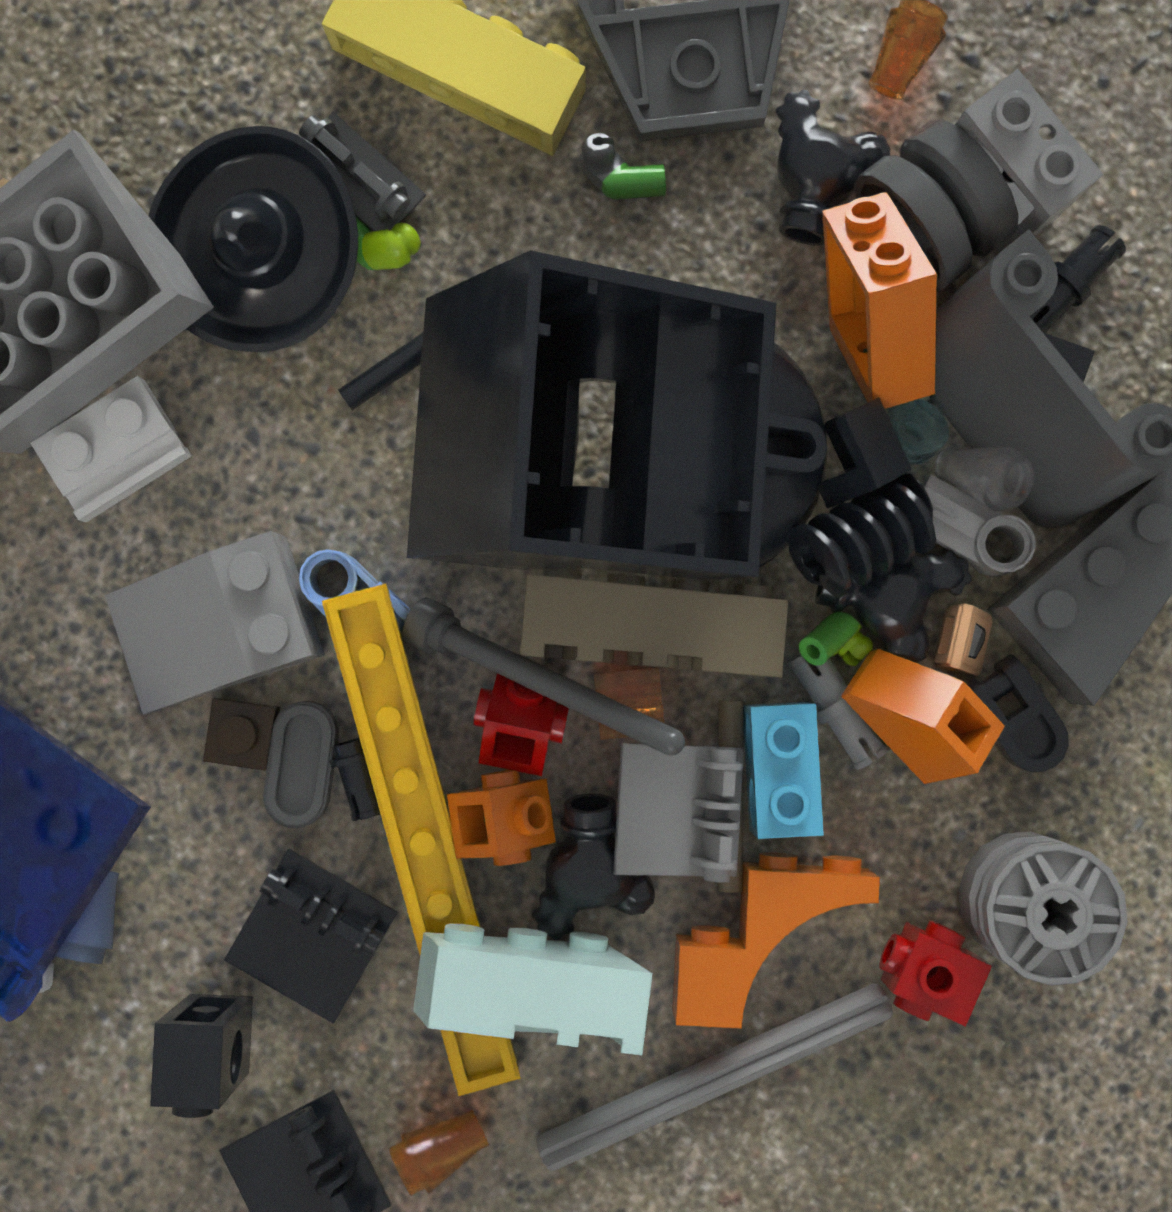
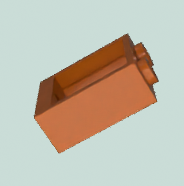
M887 192L870 197H861L850 203L823 210L829 327L867 403L879 397L884 409L934 395L937 273Z

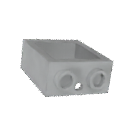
M1019 69L1015 70L969 106L955 124L981 145L998 166L1002 175L1010 180V183L1007 184L1012 191L1019 213L1018 230L996 248L999 253L1028 229L1034 236L1038 235L1104 175ZM1042 127L1049 128L1053 133L1052 139L1044 140L1041 138L1039 129Z

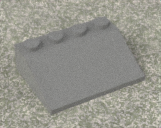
M75 130L68 133L0 188V452L22 454L32 446L30 444L32 441L60 425L214 308L181 255L85 138Z

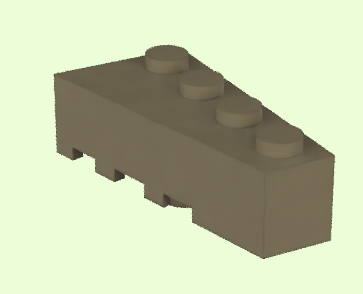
M544 569V576L527 574L520 646L521 656L782 678L788 600L773 599V587L734 584L733 595L708 592L709 582L701 580L671 579L670 588L645 586V576L608 573L607 582L582 580V571L572 569Z

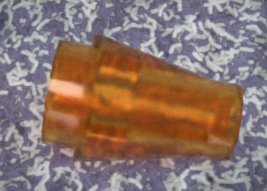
M901 0L898 8H891L875 69L868 83L869 87L888 98L902 100L909 85L946 38L947 34L943 28L948 20L947 14L926 0Z
M472 1109L461 1116L402 1133V1141L389 1147V1151L404 1186L410 1196H413L424 1189L430 1194L478 1151L490 1144Z

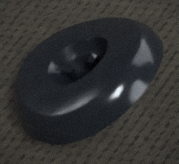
M266 126L242 127L220 133L204 141L186 154L171 170L157 191L149 211V218L181 255L214 307L186 329L202 340L218 347L233 351L268 352L295 345L313 335L328 322L350 288L358 259L359 242L355 212L346 184L333 163L320 149L308 140L287 130Z

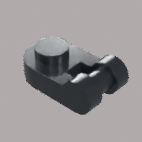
M1009 654L994 664V673L981 682L972 679L967 685L1005 725L995 742L1003 757L1010 764L1022 770L1045 772L1056 767L1064 759L1069 747L1068 732L1063 721L1025 666L1017 657ZM1012 692L1022 706L1005 717L995 702Z

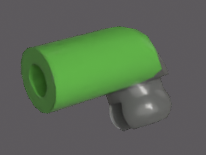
M603 133L592 134L583 141L582 153L579 157L582 172L605 196L614 200L666 195L664 164L629 166L615 151L614 140Z

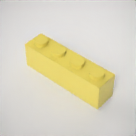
M333 0L322 22L332 50L551 156L554 155L586 91V67L580 64L579 59L571 51L553 43H548L545 47L523 37L522 31L512 22L499 16H491L489 20L467 10V6L462 0Z

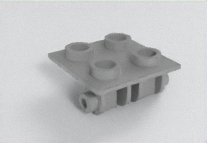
M621 743L613 874L704 876V880L710 882H730V876L737 877L744 748L685 745L679 754L669 756L645 744Z

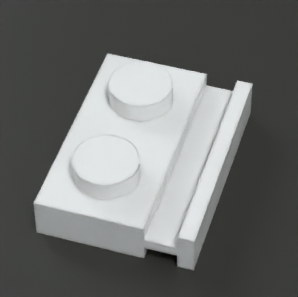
M139 376L131 379L30 443L62 495L67 497L75 511L73 513L77 519L83 522L93 519L192 456L176 434V429L149 386Z

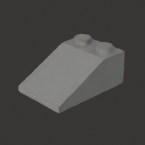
M273 531L208 551L105 595L143 715L325 656L307 598L301 591L299 573L288 539Z

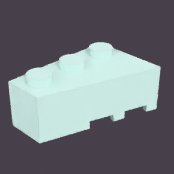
M446 924L444 933L423 932L413 1011L427 1028L514 1039L515 1031L558 1033L557 1045L578 1047L580 1034L612 1038L621 1045V1053L643 1054L653 973L609 946L606 936L587 932L570 933L569 942L547 940V933L539 930L510 928L508 929V937L484 936L485 930L483 928L467 924Z

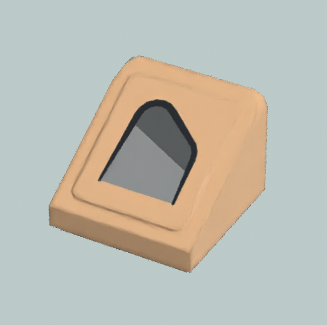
M965 603L946 608L934 658L935 667L972 676L980 675L992 627V616L973 605Z

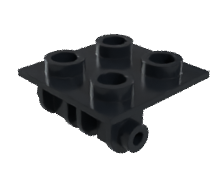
M289 848L276 870L272 869L259 890L262 894L224 961L334 1024L398 911Z
M335 1090L316 1098L219 1150L250 1212H381L392 1205Z

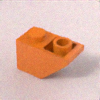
M881 649L870 651L841 695L851 708L924 784L977 774L1005 727L963 680Z

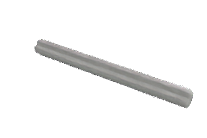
M870 984L540 1134L537 1138V1148L540 1157L549 1171H555L884 1022L893 1016L892 1005L888 996L879 984Z

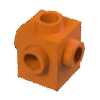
M516 770L497 771L482 774L481 787L447 794L456 859L493 857L494 866L518 864L532 860L531 849L556 842L547 778L520 780V774Z

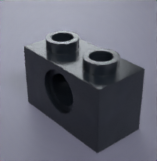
M189 994L155 1023L150 1107H172V1114L183 1118L208 1116L213 1113L214 1109L219 1110L249 1074L253 996Z

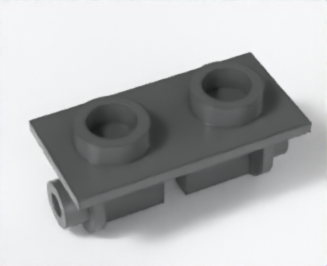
M332 112L328 118L320 120L316 115H312L302 124L299 135L320 149L333 163L346 184L355 216L372 231L391 230L395 224L402 223L426 197V194L335 112Z

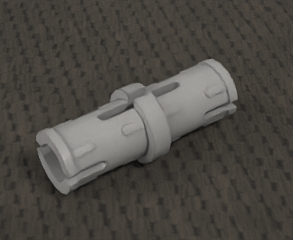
M800 654L786 663L818 708V721L820 724H829L852 760V765L856 770L873 763L859 742L861 737L873 755H876L878 759L890 750V747L841 697L847 684L831 659L820 666H815L818 670L817 674H814Z

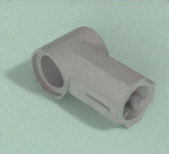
M932 474L928 476L923 487L929 495L933 507L936 544L949 551H953L954 554L968 561L971 567L978 573L989 577L1003 576L1025 567L1032 559L1036 548L1035 535L1025 521L1012 515H1002ZM991 530L1004 532L1013 542L1014 552L1007 563L993 560L986 550L985 541Z

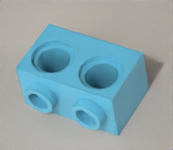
M789 702L744 705V743L749 831L757 839L824 836L816 704Z

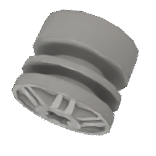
M1031 831L1005 833L982 845L965 866L958 890L961 917L972 938L1024 978L1050 986L1079 983L1102 971L1120 949L1128 922L1125 894L1108 866L1089 851ZM1049 899L1055 901L1051 907L1056 917L1051 922L1045 921L1048 913L1043 907L1044 903Z

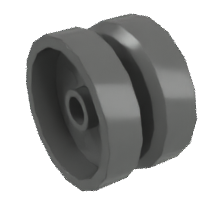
M944 119L928 121L904 140L899 149L900 157L897 155L883 156L860 174L854 184L856 199L884 192L888 193L937 273V292H941L972 266V255L986 257L1009 239L1018 230L1019 218L1012 191L998 166L978 142L963 129Z

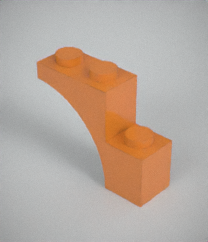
M762 852L759 853V863L743 862V892H741L739 938L730 937V929L710 925L692 926L691 935L676 934L672 1005L676 1025L742 1029L743 1012L750 987L762 963L775 946L799 925L824 912L849 905L879 903L880 877L868 868H861L862 859L849 856H823V865L813 866L797 865L798 856L794 854Z

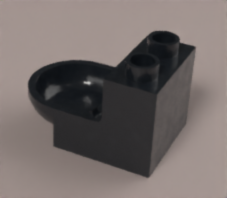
M532 250L426 298L407 558L519 570L589 568L704 580L759 577V568L773 560L788 546L790 530L799 524H806L811 517L820 496L816 485L824 481L827 464L826 428L814 390L798 364L787 352L774 343L777 303ZM601 381L616 384L609 488L573 486L579 439V386L582 382Z

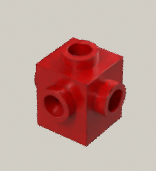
M497 673L493 690L481 688L476 705L473 726L483 727L478 763L542 776L549 741L562 744L569 708Z
M929 920L925 930L906 922L900 935L894 933L889 938L879 962L880 970L884 971L880 980L896 995L893 1001L896 1007L925 1021H929L934 1012L965 1027L992 965L976 953L962 947L966 939L965 936Z

